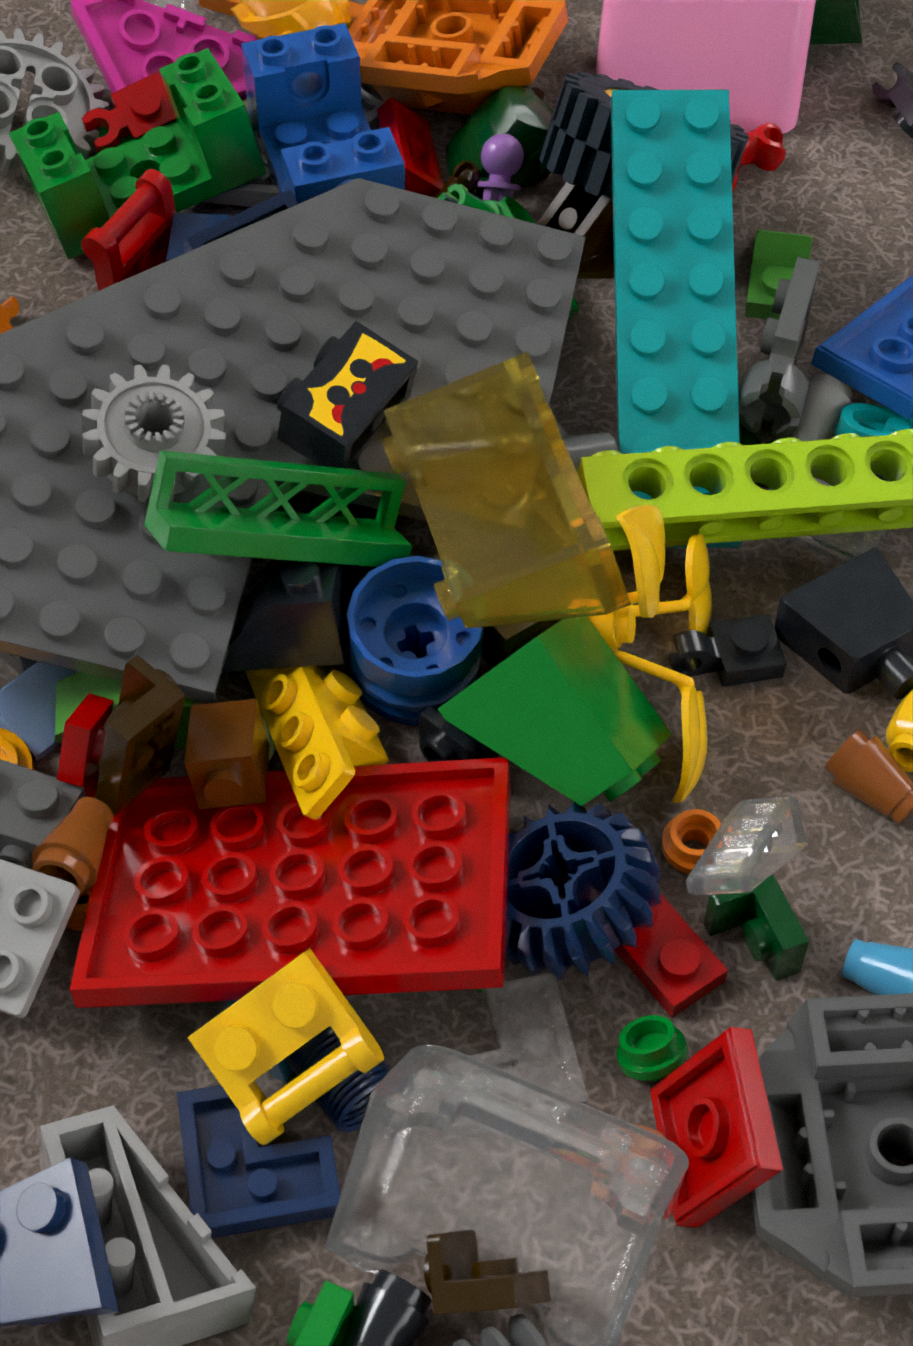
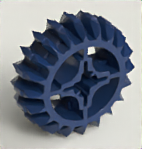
M573 802L566 813H560L549 804L544 818L534 821L524 815L523 829L517 834L509 833L505 958L510 960L513 965L522 963L524 968L529 970L534 976L548 968L549 972L554 974L559 980L563 978L570 966L575 965L579 971L588 976L591 962L601 957L614 965V950L618 946L625 945L637 948V934L634 929L653 927V913L650 908L661 903V890L658 882L661 880L659 875L660 867L652 853L653 850L646 835L641 833L639 828H634L632 821L627 819L623 812L612 815L601 802L587 812L585 807Z

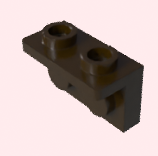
M138 655L125 664L119 703L105 722L104 731L106 736L103 754L97 766L100 771L95 798L104 802L111 809L113 816L118 814L170 770L186 696L169 674L163 670L154 669Z

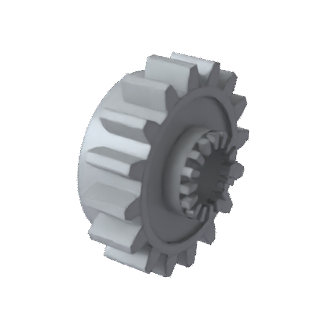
M141 364L134 366L133 380L126 381L117 373L111 374L109 392L94 388L91 392V409H85L82 413L83 454L85 457H93V474L95 477L107 476L113 482V492L120 494L125 490L137 495L139 502H146L151 495L160 450L223 456L226 433L223 432L225 414L223 409H213L214 392L209 388L195 393L193 391L194 375L191 373L184 375L178 382L170 379L169 365L162 364L157 377H148ZM176 471L170 502L173 501L175 494L184 490H188L192 494L197 492L199 477L202 474Z

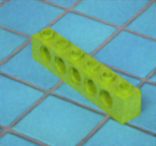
M913 429L899 430L890 435L860 437L858 434L846 433L827 440L801 441L798 438L789 437L776 440L771 444L757 445L724 442L712 448L686 450L677 446H665L652 452L630 454L606 450L595 453L592 456L581 457L572 489L584 553L631 550L627 536L616 516L637 505H654L661 510L665 528V547L688 545V541L693 534H703L705 542L708 544L913 528ZM875 474L884 477V478L887 479L888 481H884V480L878 478ZM815 478L824 480L830 486L819 483ZM755 483H762L768 486L771 490H764L758 487ZM694 487L704 488L713 495L702 494L695 490ZM633 492H644L651 496L653 499L647 500L639 498Z

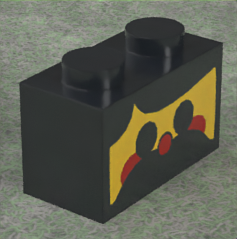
M355 321L340 339L332 336L325 342L315 358L314 369L304 380L298 377L294 378L284 389L276 407L281 412L277 439L317 466L349 469L410 397L418 361Z

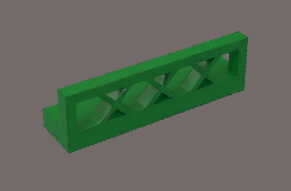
M163 450L159 452L144 525L165 551L379 567L392 559L410 557L412 545L394 528L406 485V480L399 474ZM176 471L202 474L211 486L188 504L170 502ZM213 475H221L225 477H223L221 480L217 482ZM249 478L262 479L271 493L250 509L236 508L227 495ZM274 481H284V483L278 487ZM309 484L322 485L330 498L309 514L296 513L287 501ZM333 486L344 488L337 492ZM368 489L383 491L376 520L354 518L346 506ZM221 500L225 507L213 505ZM281 506L284 512L274 510ZM339 511L343 517L333 515Z

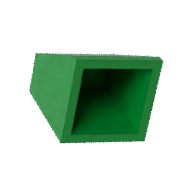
M581 607L532 639L438 708V711L446 721L580 806H583L601 793L611 802L636 785L642 779L641 776L662 760L656 750L672 736L670 730Z

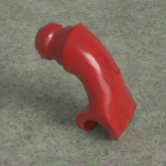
M767 122L747 132L749 138L732 183V191L737 186V173L740 166L755 164L760 169L774 171L785 159L786 149L782 146L783 134L776 124Z

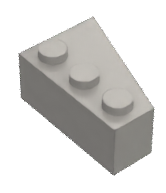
M114 1105L40 1126L41 1171L70 1157L88 1165L119 1311L98 1316L84 1314L94 1346H182L249 1323L256 1287L242 1269L237 1272L211 1238V1229L198 1213L193 1215L168 1183V1174Z

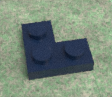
M221 1085L177 1092L190 1211L193 1215L198 1213L211 1229V1238L343 1216L331 1135L259 1147L258 1142L251 1136L243 1124L238 1108Z

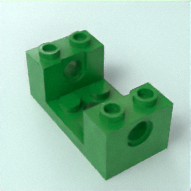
M208 48L197 53L185 54L174 63L159 69L177 121L166 126L155 127L137 139L117 147L106 148L97 153L96 156L85 160L82 153L78 154L69 129L59 112L47 117L35 118L26 123L24 127L9 133L34 193L68 260L84 254L81 247L83 238L93 228H101L136 191V181L148 169H155L161 172L170 181L176 213L267 174L245 104Z

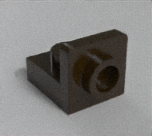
M474 1230L430 1234L427 1236L428 1253L424 1261V1279L427 1289L432 1295L434 1315L512 1309L551 1301L548 1270L519 1272L518 1257L479 1261L477 1238Z

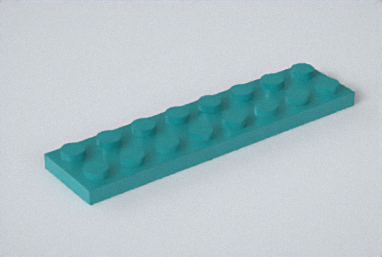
M612 90L611 137L618 451L622 454L652 452L665 446H677L686 450L712 448L724 442L740 443L729 90ZM694 487L695 490L702 494L713 495L704 488ZM633 492L639 498L647 500L653 499L651 496L644 492ZM743 541L708 543L706 546L707 548H740ZM687 545L670 546L665 548H687Z

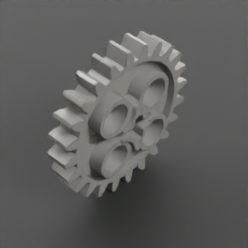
M16 28L13 39H7L0 30V162L2 175L7 176L14 166L20 168L24 180H29L9 135L25 72H32L34 74V81L22 127L35 118L47 117L59 112L69 129L78 154L82 153L85 160L88 159L90 152H97L94 141L98 139L101 127L86 132L81 118L93 109L101 108L108 110L109 103L101 100L105 90L104 86L91 84L95 74L94 69L79 70L77 68L81 58L79 54L65 58L61 55L63 43L60 41L48 48L43 46L44 39L41 33H37L31 42L25 40L20 28Z

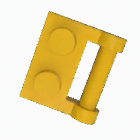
M310 948L187 1037L238 1108L240 1117L248 1132L261 1145H267L284 1132L283 1123L355 1071L359 1070L362 1073H367L384 1061L383 1052L377 1041ZM331 1026L340 1039L341 1045L267 1098L255 1080Z

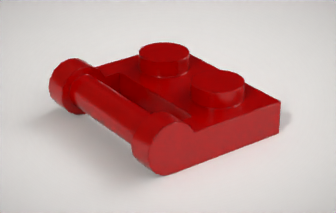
M155 169L146 170L135 183L136 191L101 228H93L81 241L83 252L93 261L98 291L166 262L172 222L176 210L170 181L164 174Z

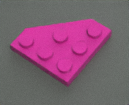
M143 0L71 1V15L112 93L157 71L161 77L160 68L174 63L185 54L197 53L208 48L241 100H247L241 43L257 40L255 36L237 29L234 34L207 25V18L170 4L162 8Z

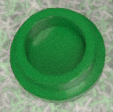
M648 1015L631 1021L622 1029L619 1035L616 1057L621 1071L626 1076L636 1080L659 1081L685 1062L688 1055V1046L684 1034L674 1027L668 1018L659 1015Z

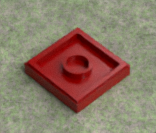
M729 1027L650 1089L657 1131L666 1137L665 1153L671 1156L670 1170L666 1175L676 1226L700 1227L783 1171L752 1029Z

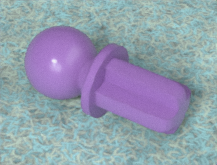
M496 134L490 137L482 147L481 162L485 170L490 174L489 181H478L477 187L484 188L483 200L499 202L505 196L513 198V192L521 191V185L510 184L511 176L516 174L523 164L524 151L520 142L509 134Z

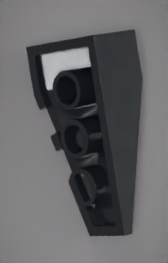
M366 506L347 507L354 518L368 519ZM307 510L305 514H309L313 510ZM339 511L333 515L343 517ZM271 559L242 598L222 672L344 664L348 643L347 611L353 590L357 587L360 566Z

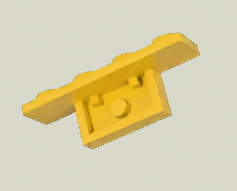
M316 666L245 671L303 815L317 820L354 777V766L386 765L389 761L377 735L380 731L379 726L367 714L360 700L362 695L360 687L343 672L333 669L330 673H327Z

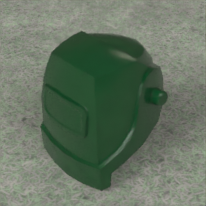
M503 86L495 91L472 112L463 127L455 132L446 147V164L450 177L453 176L454 167L458 163L471 161L480 170V181H489L490 174L485 170L481 162L482 147L490 137L496 134H509L520 142L524 151L523 164L519 171L511 176L510 184L521 185V188L546 179L551 172L547 169V165L541 163L540 153L554 111L542 99L536 96L531 89Z

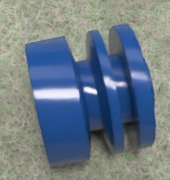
M412 556L392 559L369 571L353 590L347 611L350 667L352 679L362 691L361 698L369 709L388 721L418 726L419 714L427 707H432L441 714L438 711L439 707L480 678L483 662L482 643L484 639L485 615L480 593L466 574L445 561Z

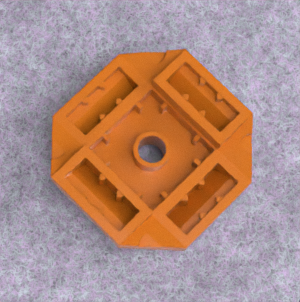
M367 0L348 30L360 56L361 82L369 84L385 102L392 97L408 108L471 115L487 97L503 86L519 87L532 85L568 22V15L564 0Z

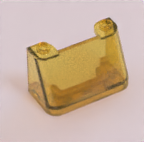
M528 352L384 410L392 432V436L382 439L384 449L396 476L406 471L408 472L443 564L441 568L445 579L434 583L435 591L447 620L451 621L460 617L466 629L607 615L631 605L608 537L599 517L593 512L563 442L555 417L546 402L539 383L538 374Z

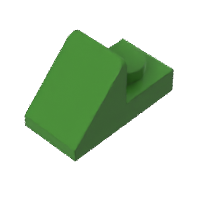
M767 230L756 231L745 317L768 319V317L780 318V314L772 313L780 278L791 280L797 257L809 259L813 236Z

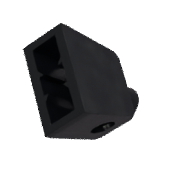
M876 547L780 597L774 626L778 639L843 693L850 694L875 679H878L897 700L903 699L913 690V601Z

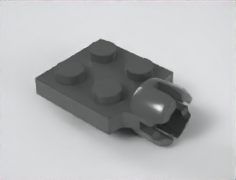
M797 257L791 280L783 278L779 280L772 313L780 314V318L768 317L760 352L770 355V358L767 360L761 359L752 365L742 376L738 388L739 421L751 433L760 430L762 420L773 422L771 434L776 436L775 438L788 436L800 425L809 390V381L803 371L797 368L806 335L820 267L819 261Z

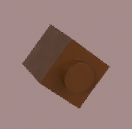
M257 699L191 705L184 763L199 809L265 803L270 745Z

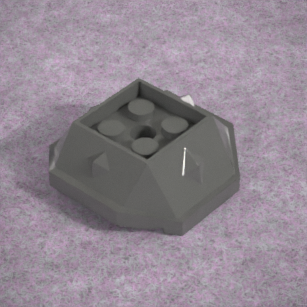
M913 993L806 999L789 1020L786 1028L759 1058L783 1171L751 1192L756 1235L759 1239L849 1298L913 1294ZM883 1147L896 1148L909 1158L911 1165H893L882 1157L878 1149Z

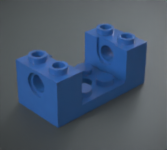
M346 23L332 26L324 25L311 30L281 36H268L260 40L241 43L248 112L278 194L291 189L297 203L300 204L357 178L405 190V165L390 128L371 130L362 109L360 56Z

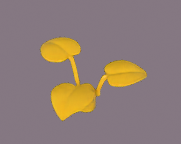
M637 505L616 516L630 544L637 591L614 597L567 598L563 610V619L581 607L621 664L671 682L679 688L682 697L683 762L680 784L670 803H680L686 799L696 786L706 760L708 737L703 692L696 691L695 682L692 677L619 649L622 643H633L636 617L640 616L643 618H653L657 614L688 610L689 630L701 631L707 635L712 616L709 554L703 534H693L688 541L686 549L685 576L687 594L680 600L659 602L660 583L665 570V528L661 510L654 505Z

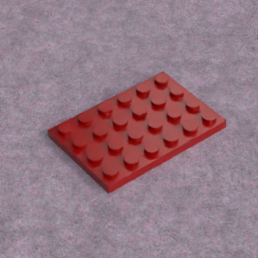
M501 757L354 766V777L317 820L303 815L286 771L267 773L265 803L208 809L198 808L189 777L158 779L118 814L113 816V821L108 828L97 881L91 890L69 990L76 1008L236 1001L309 948L343 995L504 988L511 800L509 760Z

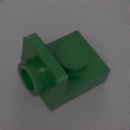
M773 872L751 880L748 877L731 879L719 886L709 896L704 925L710 936L743 925L745 942L751 955L758 962L765 960L775 981L801 972L809 940Z

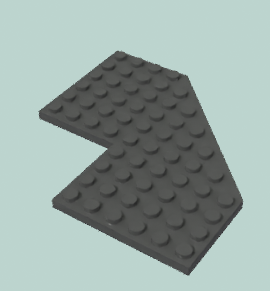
M357 178L1 333L0 652L121 682L123 680L125 664L138 655L154 669H160L169 674L179 689L186 694V698L206 703L214 702L254 558L165 551L144 525L150 498L148 497L146 502H139L137 495L125 490L117 494L113 492V482L107 476L96 478L93 474V457H85L83 454V410L91 409V392L94 388L109 392L111 374L117 373L126 381L133 380L135 365L141 364L148 377H157L162 364L169 365L170 379L178 382L184 375L191 373L194 375L193 391L195 393L209 388L214 392L213 409H223L225 414L223 432L226 433L224 457L317 466L277 439L281 412L276 408L284 389L294 378L298 377L304 380L314 369L315 358L325 342L332 336L340 339L353 323L357 321L416 359L418 366L410 397L349 469L401 475L406 480V485L398 515L518 545L525 522L586 237ZM201 475L197 492L192 494L188 490H184L175 494L171 502L188 504L211 486ZM214 475V478L217 482L221 480L223 477H225L221 475ZM249 478L227 496L236 508L250 509L270 494L271 491L262 479ZM274 481L279 485L284 483V481ZM309 484L302 489L303 491L329 497L322 485ZM333 486L337 492L344 488ZM368 489L350 503L378 509L383 491ZM221 500L213 505L225 507Z

